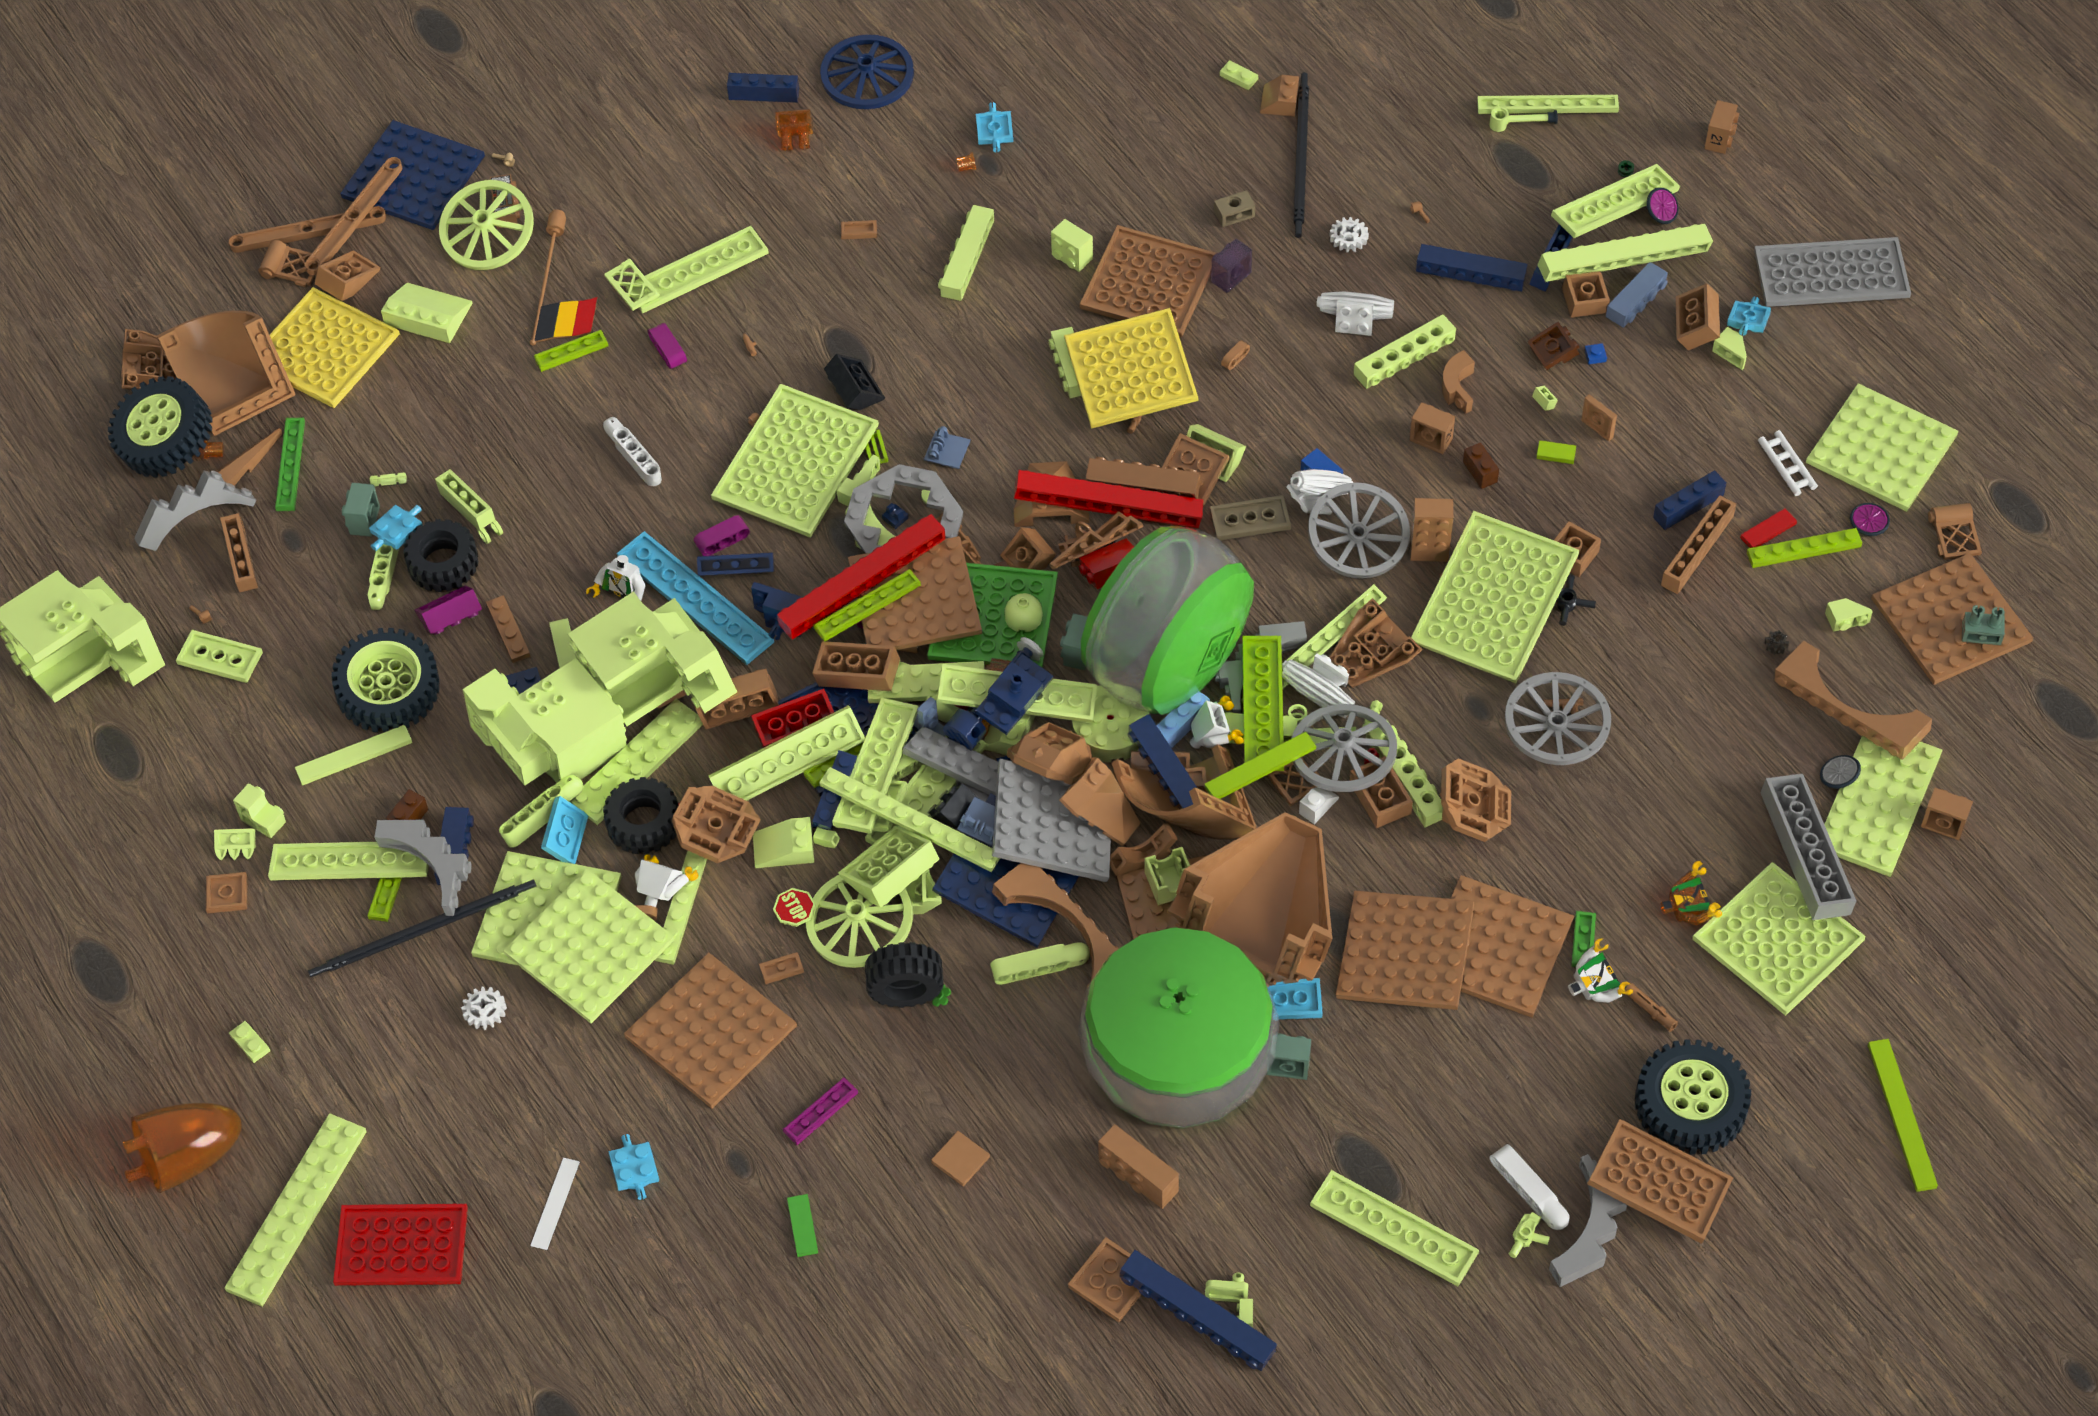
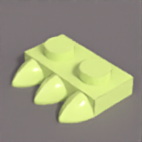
M255 829L214 830V849L216 856L220 860L225 857L227 849L234 860L239 856L240 849H242L246 859L252 856L254 848H256Z

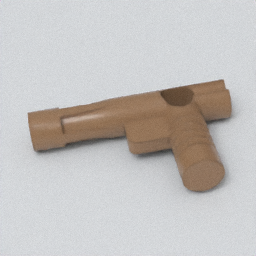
M1578 698L1570 710L1571 715L1578 712V706H1583V698ZM1559 699V707H1562L1563 710L1570 699ZM1553 700L1543 701L1547 707H1553Z

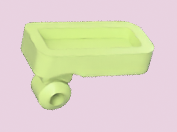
M1239 1272L1233 1274L1232 1281L1208 1280L1205 1286V1296L1214 1301L1239 1302L1240 1299H1248V1283L1244 1282V1275Z

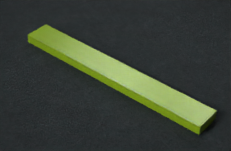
M1889 1039L1868 1042V1048L1915 1190L1920 1192L1937 1189L1938 1184Z

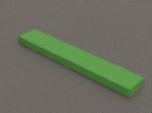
M304 418L285 419L275 505L276 511H295L305 427Z

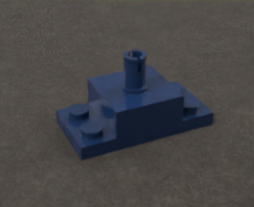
M754 582L751 587L754 609L764 613L765 625L771 628L768 633L769 637L774 639L776 635L775 640H779L782 632L785 631L778 624L777 614L782 609L794 604L801 596Z
M1022 654L1015 663L1011 662L988 689L987 697L976 709L975 713L1005 735H1008L1053 680L1054 676Z

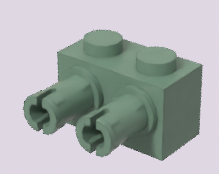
M1975 605L1972 608V612H1965L1962 621V642L2001 646L2005 635V611L2003 608L1999 607L1997 611V607H1994L1992 614H1984L1985 608L1980 605L1979 609H1977L1978 605Z

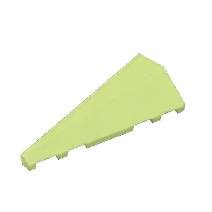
M929 869L905 887L912 902L913 914H924L942 903L941 896L932 891L935 882L930 875Z

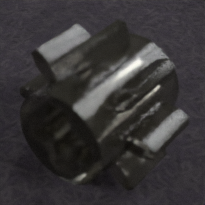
M1780 630L1770 631L1769 637H1765L1764 641L1767 644L1766 650H1769L1773 655L1784 654L1785 648L1789 646V641H1786L1788 635H1784Z

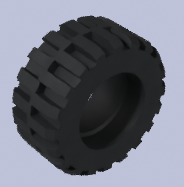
M436 519L435 522H425L424 526L420 525L415 529V532L412 531L410 533L409 539L404 544L403 555L410 578L419 587H424L428 591L433 589L435 592H442V590L448 592L452 591V588L461 587L463 582L467 583L471 579L470 575L473 576L475 574L479 561L474 537L469 529L465 526L462 527L461 523L456 521L453 523L452 520L445 519V521ZM439 549H452L456 551L452 558L444 562L434 563L426 560L432 552Z
M640 777L638 780L632 778L627 783H620L618 789L614 788L610 792L611 796H608L605 800L606 805L603 807L608 835L617 847L621 846L622 850L626 852L631 850L632 854H639V852L650 854V851L655 850L657 852L661 850L663 845L666 847L670 844V839L673 840L677 834L672 818L679 805L677 797L671 788H667V784L662 781L658 783L657 779L650 778V780L646 779V777ZM639 807H652L659 811L658 816L647 824L635 825L625 820L632 810Z
M899 942L894 945L888 944L887 947L882 946L877 951H873L865 962L866 991L872 1000L877 1001L881 1005L886 1004L888 1007L898 1006L899 1008H904V1006L914 1007L918 1004H925L926 1001H932L943 989L942 959L932 947H927L921 943Z

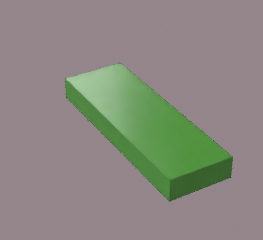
M1576 911L1571 967H1576L1581 956L1594 946L1596 913Z
M808 1194L788 1197L797 1257L818 1254Z

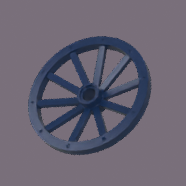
M858 35L839 42L827 52L821 63L820 75L823 88L836 102L855 109H875L895 102L907 92L913 81L914 68L910 54L898 42L879 35ZM871 44L872 47L868 54H863L858 48V45ZM879 45L893 50L874 58ZM852 48L858 59L839 54ZM899 55L905 65L879 62ZM833 60L853 64L828 71ZM880 69L904 71L906 75L902 83H900ZM854 71L836 88L829 81L830 77ZM860 75L855 98L840 93ZM874 75H878L895 86L896 89L883 96ZM866 78L870 79L878 98L861 99Z

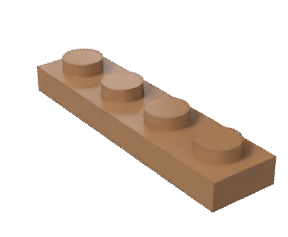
M504 595L487 601V608L512 663L531 657Z

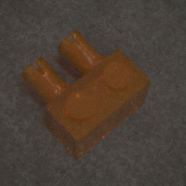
M810 109L775 112L776 130L778 136L781 137L782 143L781 149L783 151H787V148L788 151L792 150V136L799 135V149H804V145L806 149H809V134H813V117Z

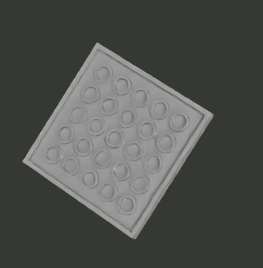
M999 760L992 848L993 857L1107 882L1110 872L1111 839L1104 835L1103 830L1099 827L1090 826L1085 818L1073 815L1059 801L1066 790L1072 785L1066 784L1061 780L1046 778L1012 761Z

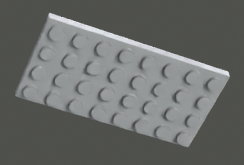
M1898 237L1755 246L1754 248L1766 307L1910 298L1911 296Z

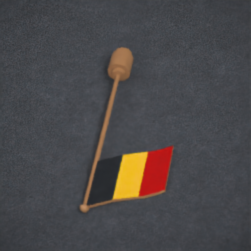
M553 210L548 216L546 232L552 238L532 340L529 341L532 346L536 345L537 342L550 339L584 336L592 331L598 297L583 301L558 302L542 306L555 237L563 235L566 223L565 213L561 210Z

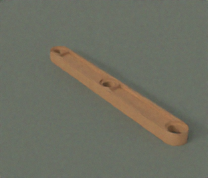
M391 157L386 160L306 260L305 268L308 274L317 275L318 267L310 269V265L318 264L320 266L329 262L401 173L402 164L399 158ZM398 164V167L392 169L390 165ZM351 214H359L356 218H350Z
M380 206L373 207L356 229L385 222L386 213L384 208ZM344 213L233 235L228 243L231 251L239 253L269 247L272 240L289 243L327 235ZM376 213L382 214V216L378 218L373 217ZM351 214L350 218H356L359 214ZM307 227L312 228V230L308 232L303 231ZM237 241L242 242L239 246H233V243Z

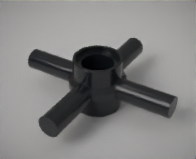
M1568 575L1566 586L1561 590L1556 600L1558 609L1561 611L1559 624L1562 626L1567 625L1568 614L1574 610L1575 606L1595 609L1596 601L1577 598L1576 592L1573 590L1575 580L1573 575Z

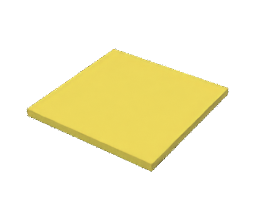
M312 287L272 331L270 337L292 387L335 408L400 333L398 329Z
M1170 308L1064 335L1091 429L1198 401V395Z

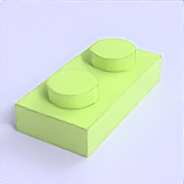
M1230 60L1220 70L1221 77L1247 90L1258 80V74Z
M246 1021L229 1032L230 1037L253 1063L270 1052L267 1044Z

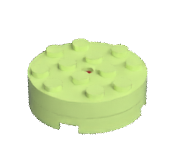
M1117 684L1099 685L1096 690L1093 722L1072 720V733L1084 737L1086 744L1090 745L1092 758L1098 757L1102 762H1111V759L1123 757L1126 760L1131 757V750L1138 751L1139 749L1137 744L1132 743L1128 737L1129 725L1146 716L1149 712L1142 706V697L1134 690Z

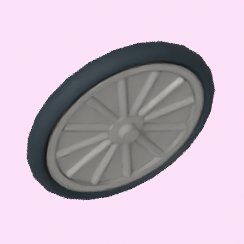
M1835 756L1829 759L1821 768L1820 779L1830 788L1849 786L1859 777L1861 765L1853 756Z

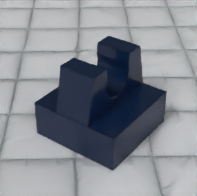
M893 503L888 505L886 512L882 514V519L894 529H897L909 518L908 513Z

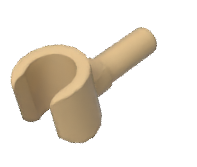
M507 153L506 156L492 154L493 158L504 160L506 166L512 167L514 165L515 159H513L511 153Z

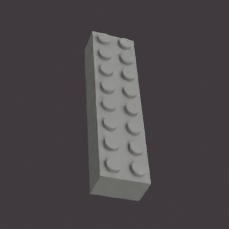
M1796 774L1766 778L1760 793L1812 920L1851 915L1856 903L1855 896L1804 775Z

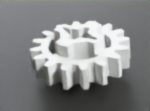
M1352 217L1349 220L1342 218V222L1336 220V225L1332 224L1330 230V242H1334V247L1339 246L1340 251L1344 248L1346 252H1349V249L1356 252V248L1362 249V245L1367 244L1368 227H1364V222L1359 223V219L1353 221Z
M482 987L479 992L475 988L473 995L467 994L468 1000L463 999L464 1006L461 1009L462 1013H464V1020L468 1021L469 1026L474 1024L475 1028L478 1029L481 1025L486 1030L487 1025L493 1028L495 1021L501 1023L500 1016L505 1017L504 1010L507 1007L504 1003V997L500 995L498 990L493 992L492 987L488 991H485V988Z

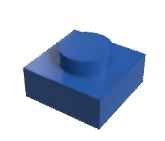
M1603 343L1585 346L1584 351L1588 365L1607 361Z

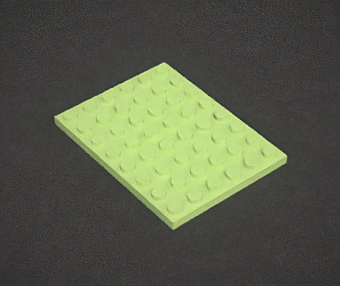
M780 384L714 489L711 498L811 538L836 497L838 485L843 483L877 429L879 425L878 420Z
M1473 511L1411 638L1420 647L1517 683L1578 557L1579 550Z

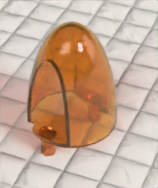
M187 1103L158 1108L131 1117V1128L134 1138L123 1141V1146L127 1154L138 1150L142 1165L124 1171L128 1183L147 1177L154 1184L156 1191L162 1193L199 1175L220 1160L235 1144L242 1129V1121L239 1115L231 1108L219 1104Z

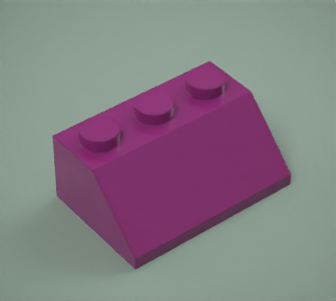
M464 585L414 609L426 631L436 635L443 632L444 628L449 625L453 627L462 622L461 619L465 617L472 618L478 615V611L482 610V607L474 590Z

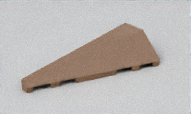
M280 428L276 429L217 469L216 472L222 475L221 477L226 483L235 486L246 471L251 473L283 434Z

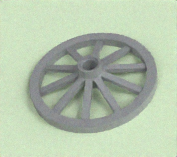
M1346 483L1328 490L1317 500L1308 521V537L1316 556L1331 570L1351 578H1372L1388 572L1402 559L1410 539V525L1401 504L1385 490L1366 483ZM1349 493L1353 524L1334 503L1333 498ZM1356 493H1365L1375 497L1361 522L1358 519ZM1380 500L1393 510V514L1366 526ZM1327 504L1346 528L1318 519L1317 517L1321 509ZM1398 518L1401 536L1370 533ZM1316 525L1344 534V536L1319 542ZM1354 532L1360 533L1361 536H1356ZM1369 540L1400 542V546L1396 553L1390 557ZM1348 541V545L1338 561L1334 560L1323 549ZM1363 544L1386 562L1368 568ZM1353 547H1357L1362 568L1343 565Z
M1548 672L1530 677L1515 688L1507 701L1505 726L1515 746L1530 758L1546 764L1570 765L1590 758L1602 748L1610 732L1611 712L1603 694L1587 680L1569 673ZM1552 683V712L1534 690V687ZM1558 683L1577 687L1564 709L1560 711ZM1583 691L1597 703L1567 716ZM1528 692L1545 716L1516 703L1524 693ZM1513 711L1540 721L1542 724L1516 727ZM1596 711H1601L1603 726L1571 723ZM1547 730L1533 746L1527 743L1520 735V733ZM1569 730L1600 734L1588 746ZM1562 735H1565L1582 750L1564 754ZM1551 736L1555 737L1557 754L1538 750Z
M1335 704L1320 708L1307 715L1297 725L1292 735V738L1307 732L1308 735L1328 740L1315 744L1316 750L1314 751L1331 748L1312 766L1308 768L1301 757L1293 761V764L1304 779L1319 788L1329 791L1353 792L1368 788L1381 781L1390 772L1397 757V739L1391 725L1377 712L1359 705ZM1349 715L1345 728L1339 729L1331 716ZM1356 716L1372 722L1358 730L1351 731ZM1324 719L1334 734L1310 727ZM1379 727L1387 740L1357 737ZM1359 745L1389 747L1388 755L1385 761H1382ZM1353 750L1379 766V768L1372 774L1364 777ZM1337 753L1332 780L1314 773L1333 754ZM1344 755L1348 756L1358 778L1357 780L1338 781Z

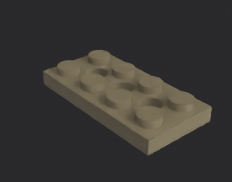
M1283 495L1210 506V514L1217 541L1291 530V523ZM1272 513L1273 516L1268 518L1265 517L1264 514ZM1253 516L1255 519L1247 520L1245 517ZM1233 518L1236 522L1229 523L1227 520Z

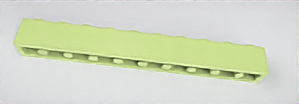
M1694 224L1690 227H1678L1674 230H1662L1652 234L1646 233L1636 237L1629 236L1620 240L1613 239L1604 243L1597 242L1593 245H1581L1571 249L1565 248L1560 251L1545 252L1541 255L1537 265L1545 282L1564 279L1566 275L1607 271L1708 252L1713 240L1705 224Z

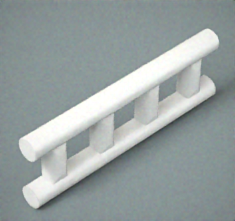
M1780 430L1774 433L1776 438L1767 441L1765 437L1758 439L1759 444L1795 496H1799L1801 494L1800 488L1809 485L1811 490L1818 487ZM1781 444L1785 452L1776 455L1771 447ZM1790 458L1794 466L1785 468L1781 461ZM1800 472L1804 479L1794 482L1790 475Z

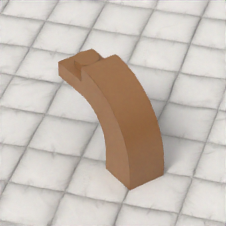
M1463 350L1454 355L1444 368L1442 393L1449 405L1455 402L1456 406L1466 414L1472 411L1473 399L1461 387L1460 381L1474 373L1475 362Z
M1164 823L1142 844L1134 847H1118L1110 855V866L1115 875H1124L1133 870L1145 868L1144 858L1153 855L1156 856L1157 860L1166 858L1171 853L1169 848L1178 839L1171 826Z

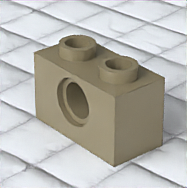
M1246 190L1215 200L1214 213L1221 226L1225 227L1255 217V204Z

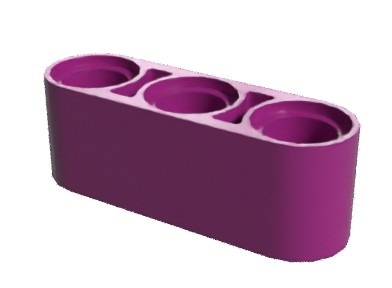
M665 323L647 330L650 340L669 369L687 362L683 349Z
M736 515L700 532L694 537L693 541L703 556H710L745 539L750 534V530L741 516Z

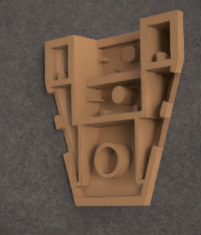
M1067 461L1030 463L1027 470L1075 479ZM1017 499L1014 507L1015 527L1033 526V517L1070 515L1071 524H1076L1079 521L1089 523V511Z
M1093 757L1084 768L1086 771L1066 790L1059 801L1073 815L1085 818L1090 826L1099 827L1103 830L1104 835L1123 846L1140 825V821L1113 773L1098 757Z

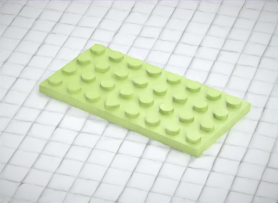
M1861 737L1853 756L1861 765L1860 775L1855 782L1839 789L1824 824L1839 858L1886 876H1892L1942 754V749L1919 742L1901 760L1897 756L1891 755L1884 748L1875 745L1866 737Z

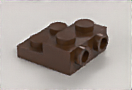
M1556 322L1527 341L1546 371L1561 361L1565 364L1579 355L1577 350L1580 348L1575 339L1571 340L1569 338V335H1571L1566 326L1562 327L1559 322Z

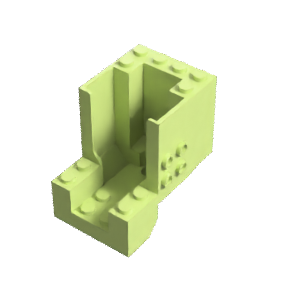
M57 570L0 607V636L7 642L5 646L13 654L11 656L12 660L16 665L20 664L23 673L26 676L30 675L55 703L110 666L114 671L118 670L121 678L125 682L129 681L132 686H135L165 666L145 618L131 603H124L100 576L83 587L78 588L67 581Z
M632 592L568 633L571 639L569 645L576 652L574 654L599 686L610 693L611 700L615 704L618 703L623 709L624 713H622L626 726L684 690L687 696L691 694L693 697L691 701L697 709L700 707L704 713L737 693L716 647L703 631H699L675 598L652 612Z
M577 658L521 694L518 693L514 686L510 687L506 676L503 673L500 674L496 669H493L463 689L470 727L486 746H492L524 786L543 773H547L556 783L569 775L577 776L581 780L609 762L627 746L626 729L623 724L625 720L622 716V713H624L623 709L618 703L615 704L611 700L610 693L599 686Z

